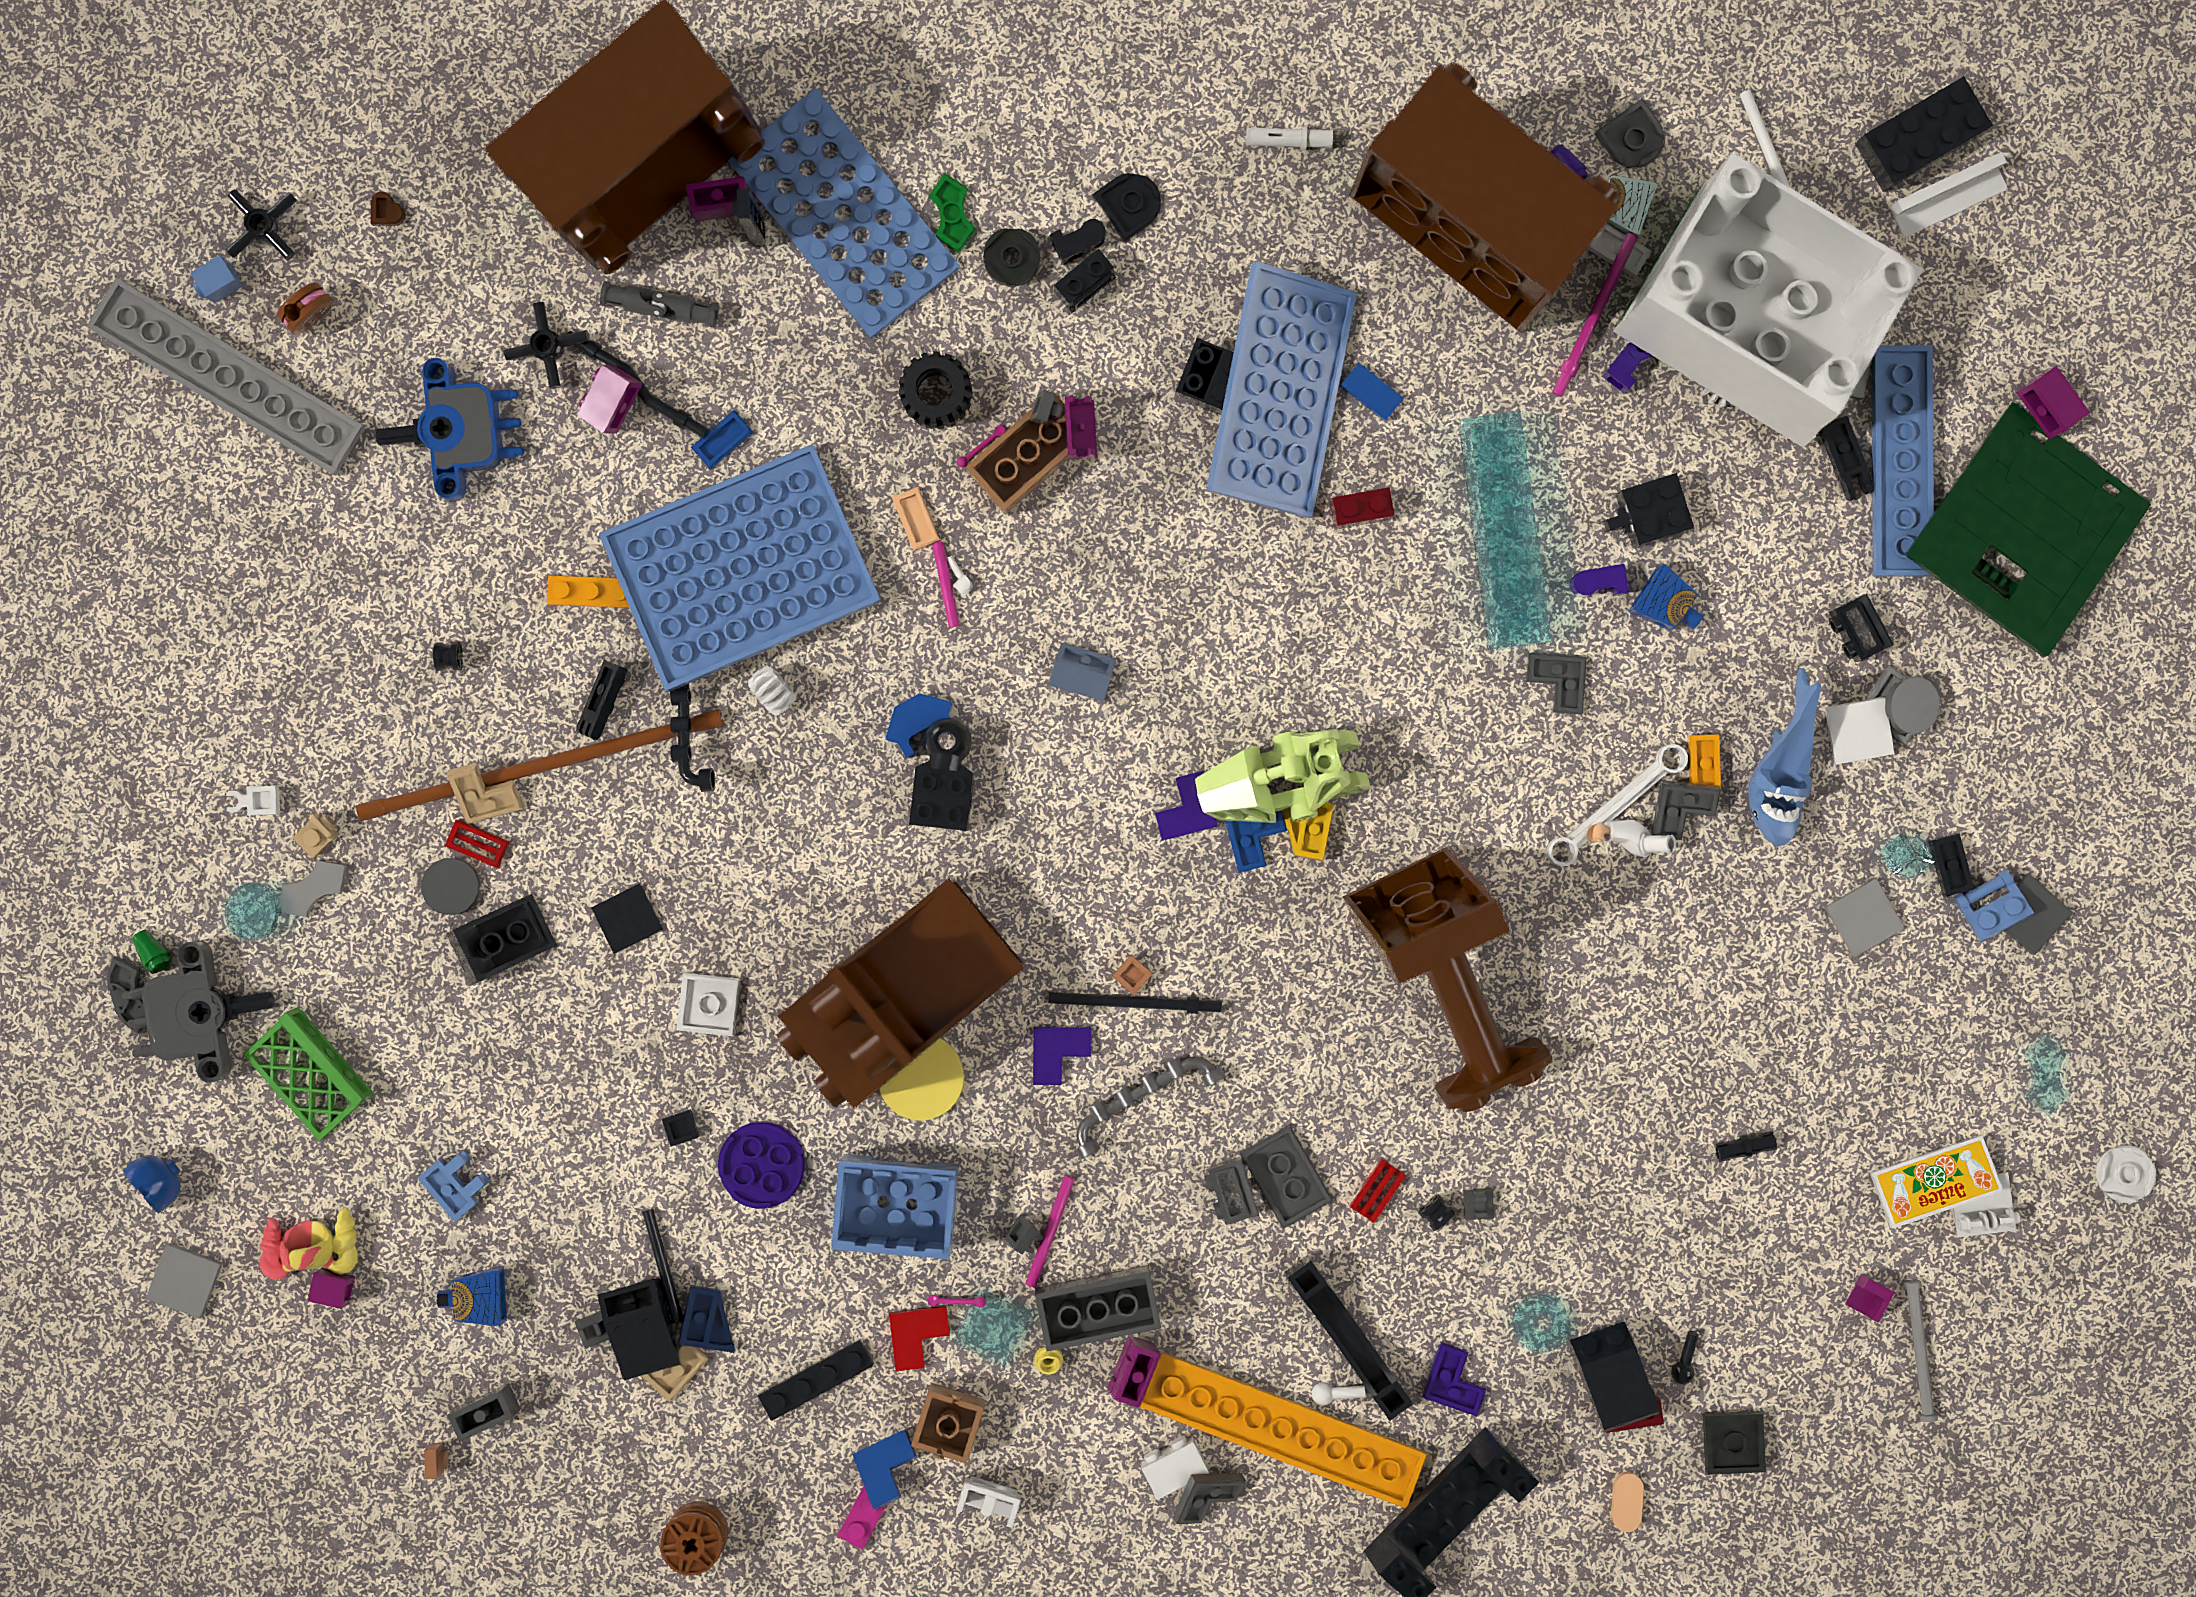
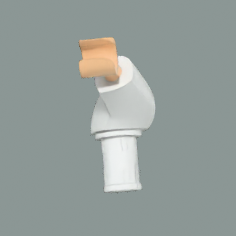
M1635 820L1607 821L1604 824L1590 825L1587 831V840L1604 842L1605 838V840L1620 843L1630 853L1639 857H1648L1651 853H1673L1676 848V839L1673 835H1651L1642 824Z

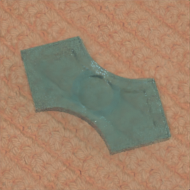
M2042 1034L2023 1055L2028 1060L2032 1069V1084L2025 1096L2045 1115L2050 1116L2068 1096L2060 1080V1067L2066 1057V1053L2049 1037Z

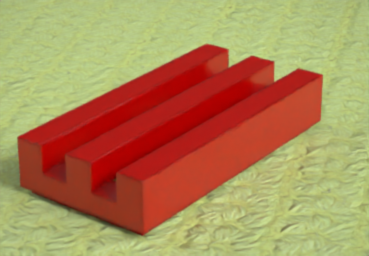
M456 819L444 846L499 868L510 841ZM462 828L500 844V848L497 849L459 833L458 830ZM454 839H460L491 852L496 857L493 860L453 843Z
M1381 1158L1349 1207L1374 1223L1406 1175ZM1384 1167L1388 1169L1364 1206L1360 1207L1359 1203ZM1395 1174L1397 1177L1395 1178L1387 1192L1384 1194V1196L1382 1197V1199L1380 1200L1372 1214L1369 1213V1209L1371 1208V1206L1373 1205V1203L1375 1202L1383 1188L1386 1186L1392 1175Z

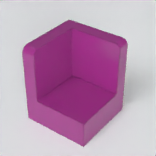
M321 1268L313 1273L307 1300L312 1303L342 1309L349 1304L355 1276L350 1274L340 1275Z
M1861 1274L1846 1301V1305L1879 1322L1895 1292Z

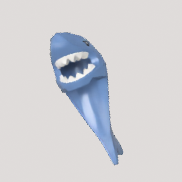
M1804 668L1799 669L1797 673L1796 706L1792 721L1783 733L1775 729L1772 746L1756 766L1748 786V800L1754 822L1766 840L1776 847L1787 844L1795 835L1801 821L1803 804L1806 798L1810 797L1812 789V779L1809 776L1814 741L1815 715L1821 684L1816 682L1810 685Z

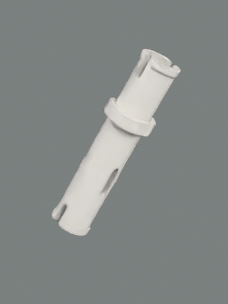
M1301 126V129L1247 127L1246 145L1300 147V150H1306V147L1332 148L1333 130H1309L1307 126Z

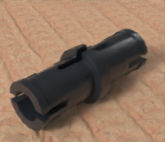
M1772 1131L1750 1137L1742 1135L1739 1139L1714 1145L1719 1162L1740 1157L1745 1159L1752 1158L1754 1154L1777 1150L1776 1138Z

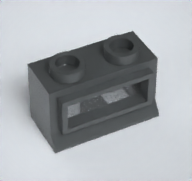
M1241 1157L1207 1167L1209 1174L1205 1175L1204 1178L1209 1192L1215 1191L1218 1202L1213 1203L1218 1220L1224 1219L1225 1224L1229 1225L1259 1216Z

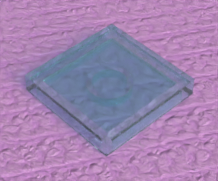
M978 1289L974 1299L983 1296L986 1299V1305L983 1308L970 1305L953 1342L1005 1368L1031 1314Z

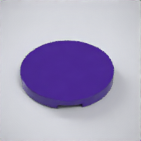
M766 1121L752 1122L735 1130L724 1142L718 1158V1174L727 1192L738 1203L755 1209L772 1208L788 1200L800 1186L805 1172V1157L797 1138L783 1126Z

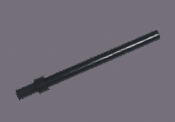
M1049 992L1048 1000L1050 1004L1187 1011V1014H1198V1011L1220 1013L1222 1011V1001L1199 1000V997L1187 996V999Z

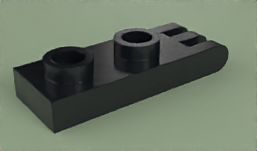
M603 660L577 724L576 730L578 733L593 740H598L601 737L608 717L614 709V702L619 690L625 682V675L628 669Z

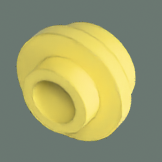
M1042 1347L1035 1353L1034 1363L1041 1373L1047 1375L1054 1374L1063 1364V1355L1059 1349L1046 1352V1347Z

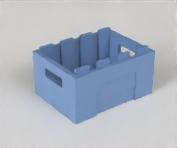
M844 1154L838 1164L831 1249L949 1259L953 1244L959 1164L931 1161L930 1164L873 1159V1156ZM881 1196H885L889 1200V1204L886 1207L878 1204V1199ZM915 1199L918 1203L917 1208L909 1209L907 1201Z

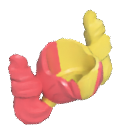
M344 1207L337 1215V1222L335 1224L336 1236H333L327 1226L321 1222L305 1220L286 1231L284 1239H282L280 1223L274 1217L268 1218L267 1226L263 1229L264 1237L260 1246L263 1253L259 1259V1267L263 1275L276 1280L283 1279L293 1270L324 1267L340 1275L352 1271L358 1263V1251L355 1245L358 1232L354 1228L355 1220L350 1215L349 1208ZM333 1252L338 1254L337 1260H335L332 1256Z

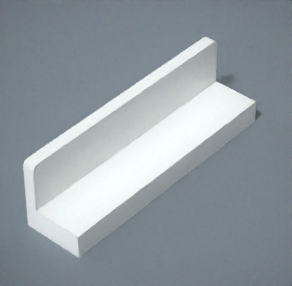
M2000 152L1910 194L1891 205L1889 208L1903 237H1908L2006 191L2007 185L1999 171V168L2007 163L2003 153Z

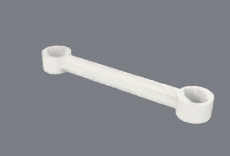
M1677 744L1665 745L1660 748L1656 754V761L1568 836L1555 838L1548 844L1546 853L1549 861L1557 866L1572 864L1577 858L1578 849L1588 841L1586 839L1588 827L1612 821L1666 774L1682 771L1688 762V755L1685 749ZM1675 748L1679 751L1680 762L1676 769H1669L1664 766L1662 755L1665 750ZM1561 841L1569 843L1568 846L1571 853L1567 862H1559L1554 859L1552 848L1555 843Z

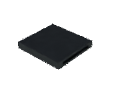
M641 883L591 907L613 954L663 930Z

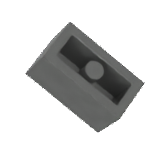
M508 1383L456 1407L447 1416L458 1441L461 1442L513 1418L521 1408Z

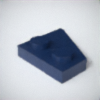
M690 1285L678 1340L680 1345L730 1353L735 1352L719 1289Z

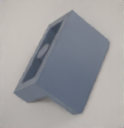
M1061 642L1050 686L1104 701L1117 658Z

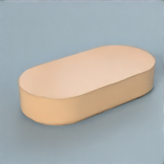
M1632 1472L1620 1473L1613 1482L1611 1519L1614 1525L1623 1532L1636 1530L1642 1521L1644 1486L1641 1479Z

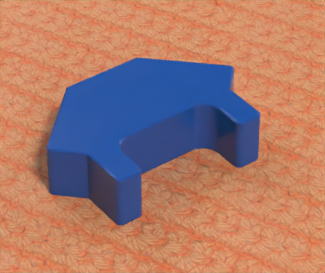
M921 693L894 707L885 739L899 744L906 758L914 756L915 751L910 744L911 738L928 729L933 722L941 718H950L953 704L949 701Z

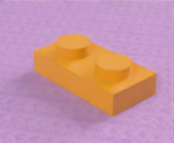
M1719 734L1689 735V783L1719 786L1721 789Z

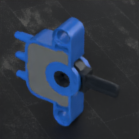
M431 358L424 363L422 368L426 410L421 414L420 418L412 419L413 425L377 429L375 438L379 446L415 442V445L420 448H429L435 492L450 502H457L466 494L465 472L489 470L495 468L501 459L516 458L525 454L523 447H503L501 430L521 427V419H500L498 402L517 399L519 394L516 389L491 391L480 383L456 384L453 368L440 358ZM444 367L443 377L434 380L435 370ZM444 425H447L450 428L445 431V436H443L439 432L444 429ZM455 481V491L452 494H446L445 487L447 483Z

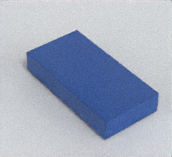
M1360 363L1356 365L1340 385L1341 388L1384 422L1404 399Z
M733 410L709 431L705 439L701 438L691 448L711 470L754 432Z

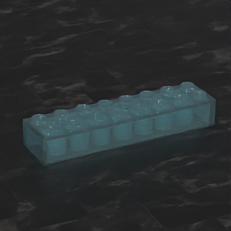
M1521 411L1463 418L1458 424L1488 652L1547 644L1552 641Z

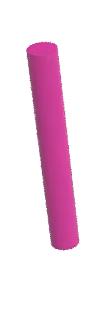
M943 541L932 543L948 626L949 628L958 627L960 622Z

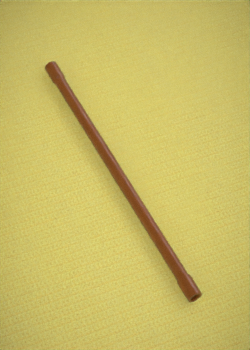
M720 709L691 718V733L724 726ZM670 724L481 773V777L485 787L678 737V734H672ZM450 782L386 799L381 798L356 805V811L360 821H365L397 810L454 796L455 794Z

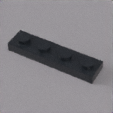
M749 188L737 189V199H732L733 215L737 217L738 225H741L742 231L746 232V238L751 240L754 247H766L765 218Z
M858 1339L759 1393L758 1398L770 1420L773 1421L872 1367L874 1363L861 1339Z

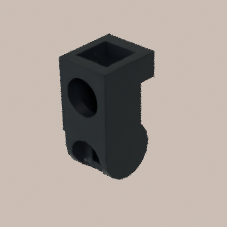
M1089 219L1083 223L1080 229L1063 236L1060 229L1051 233L1050 241L1062 265H1065L1102 246L1105 241L1106 230L1101 221Z

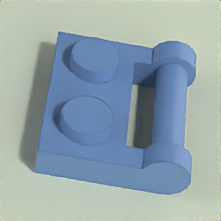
M2007 869L1997 873L1998 877L1964 895L1959 893L1953 897L1980 943L2034 915V911ZM2005 887L2008 894L1973 912L1970 904Z

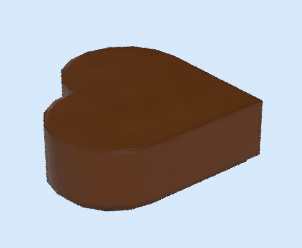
M381 191L373 195L371 199L370 220L372 226H399L404 222L406 217L405 210L394 202L390 194Z

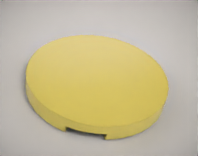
M939 1038L880 1087L881 1096L895 1113L907 1119L923 1121L939 1117L956 1103L962 1092L964 1069L961 1059L949 1043Z

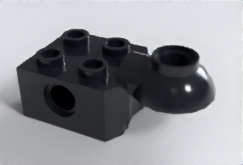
M951 717L941 718L930 725L924 737L925 749L930 760L915 767L909 825L969 831L975 774L961 763L970 752L972 745L971 733L960 720ZM945 733H951L955 737V745L950 749H943L940 745V738Z

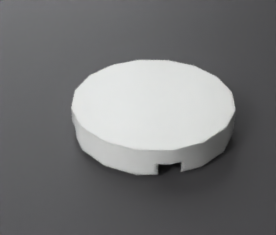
M2119 1145L2109 1149L2102 1155L2097 1165L2096 1178L2100 1189L2107 1197L2120 1203H2134L2151 1193L2156 1183L2155 1165L2145 1151L2135 1146Z

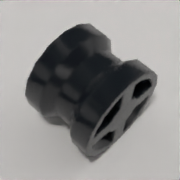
M436 642L433 647V662L436 671H444L446 668H452L455 671L462 670V644L460 642H452L451 645H445L443 642Z
M1439 1194L1433 1196L1418 1211L1422 1218H1426L1430 1222L1429 1226L1433 1231L1443 1227L1455 1214L1451 1207L1444 1205V1199Z

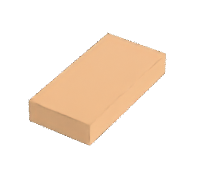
M919 487L892 497L913 551L940 541Z

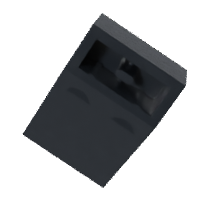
M651 1279L597 1295L603 1323L624 1381L681 1365L661 1279Z

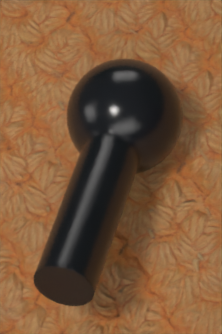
M1687 1331L1680 1361L1675 1363L1671 1370L1673 1380L1679 1384H1688L1694 1378V1368L1691 1363L1699 1334L1695 1331Z

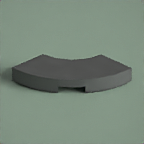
M114 956L108 971L107 987L115 1007L114 1011L127 1026L129 1020L145 1016L142 999L124 1000L122 996L124 991L140 988L139 977L142 969L118 956ZM134 1028V1029H131V1030H133L134 1032L140 1034V1033L142 1032L143 1028H141V1029Z

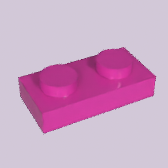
M863 1486L837 1536L863 1550L886 1505L876 1510L873 1509L866 1489Z

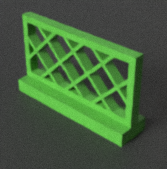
M299 1007L285 1012L278 1019V1022L243 1054L318 1141L328 1135L361 1103L374 1094ZM282 1027L290 1034V1045L278 1044V1031ZM260 1048H271L270 1063H261L254 1053ZM278 1049L290 1050V1065L277 1064ZM297 1051H305L308 1054L309 1066H297ZM277 1069L290 1070L289 1085H281L276 1080ZM296 1071L309 1072V1087L296 1086ZM316 1072L324 1073L328 1077V1088L316 1087ZM296 1091L309 1092L308 1107L297 1104L295 1101ZM315 1092L328 1093V1108L315 1107ZM335 1094L344 1095L351 1104L345 1110L335 1109ZM315 1112L328 1113V1125L322 1131L314 1123Z

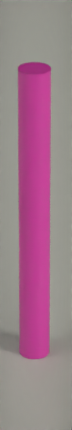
M1067 1175L1063 1177L1042 1235L1043 1240L1040 1241L1025 1283L1030 1287L1036 1288L1075 1181L1073 1177Z

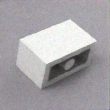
M1180 1436L1170 1442L1171 1447L1162 1452L1159 1449H1155L1144 1456L1145 1460L1141 1462V1469L1157 1500L1186 1486L1191 1474H1209L1208 1466L1193 1436L1187 1439L1185 1436Z

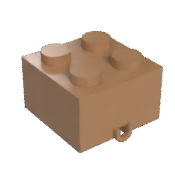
M931 1383L911 1447L933 1453L932 1456L937 1459H944L946 1457L967 1464L986 1400Z

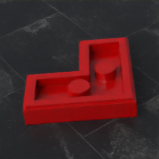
M947 1305L889 1312L896 1372L925 1368L922 1339L950 1336Z

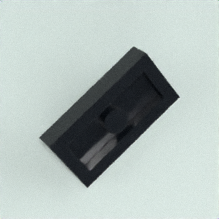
M1960 833L1929 840L1928 843L1943 897L1974 890Z

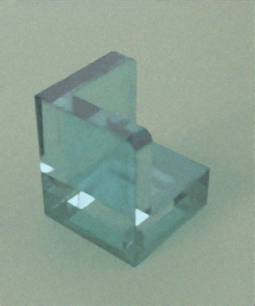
M1902 833L1880 850L1892 873L1908 878L1916 877L1935 862L1920 838Z

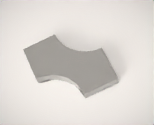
M316 860L314 869L305 879L292 884L283 883L277 912L309 917L311 908L320 898L329 894H342L348 865Z

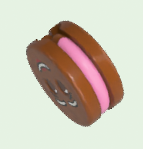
M312 282L299 289L282 304L277 312V318L287 326V329L293 335H298L308 330L329 312L334 304V300L329 294H326L319 283Z

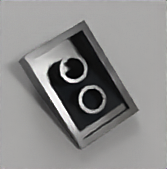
M533 894L446 933L471 986L557 946Z
M1625 1321L1570 1340L1572 1358L1604 1432L1660 1413L1637 1348Z

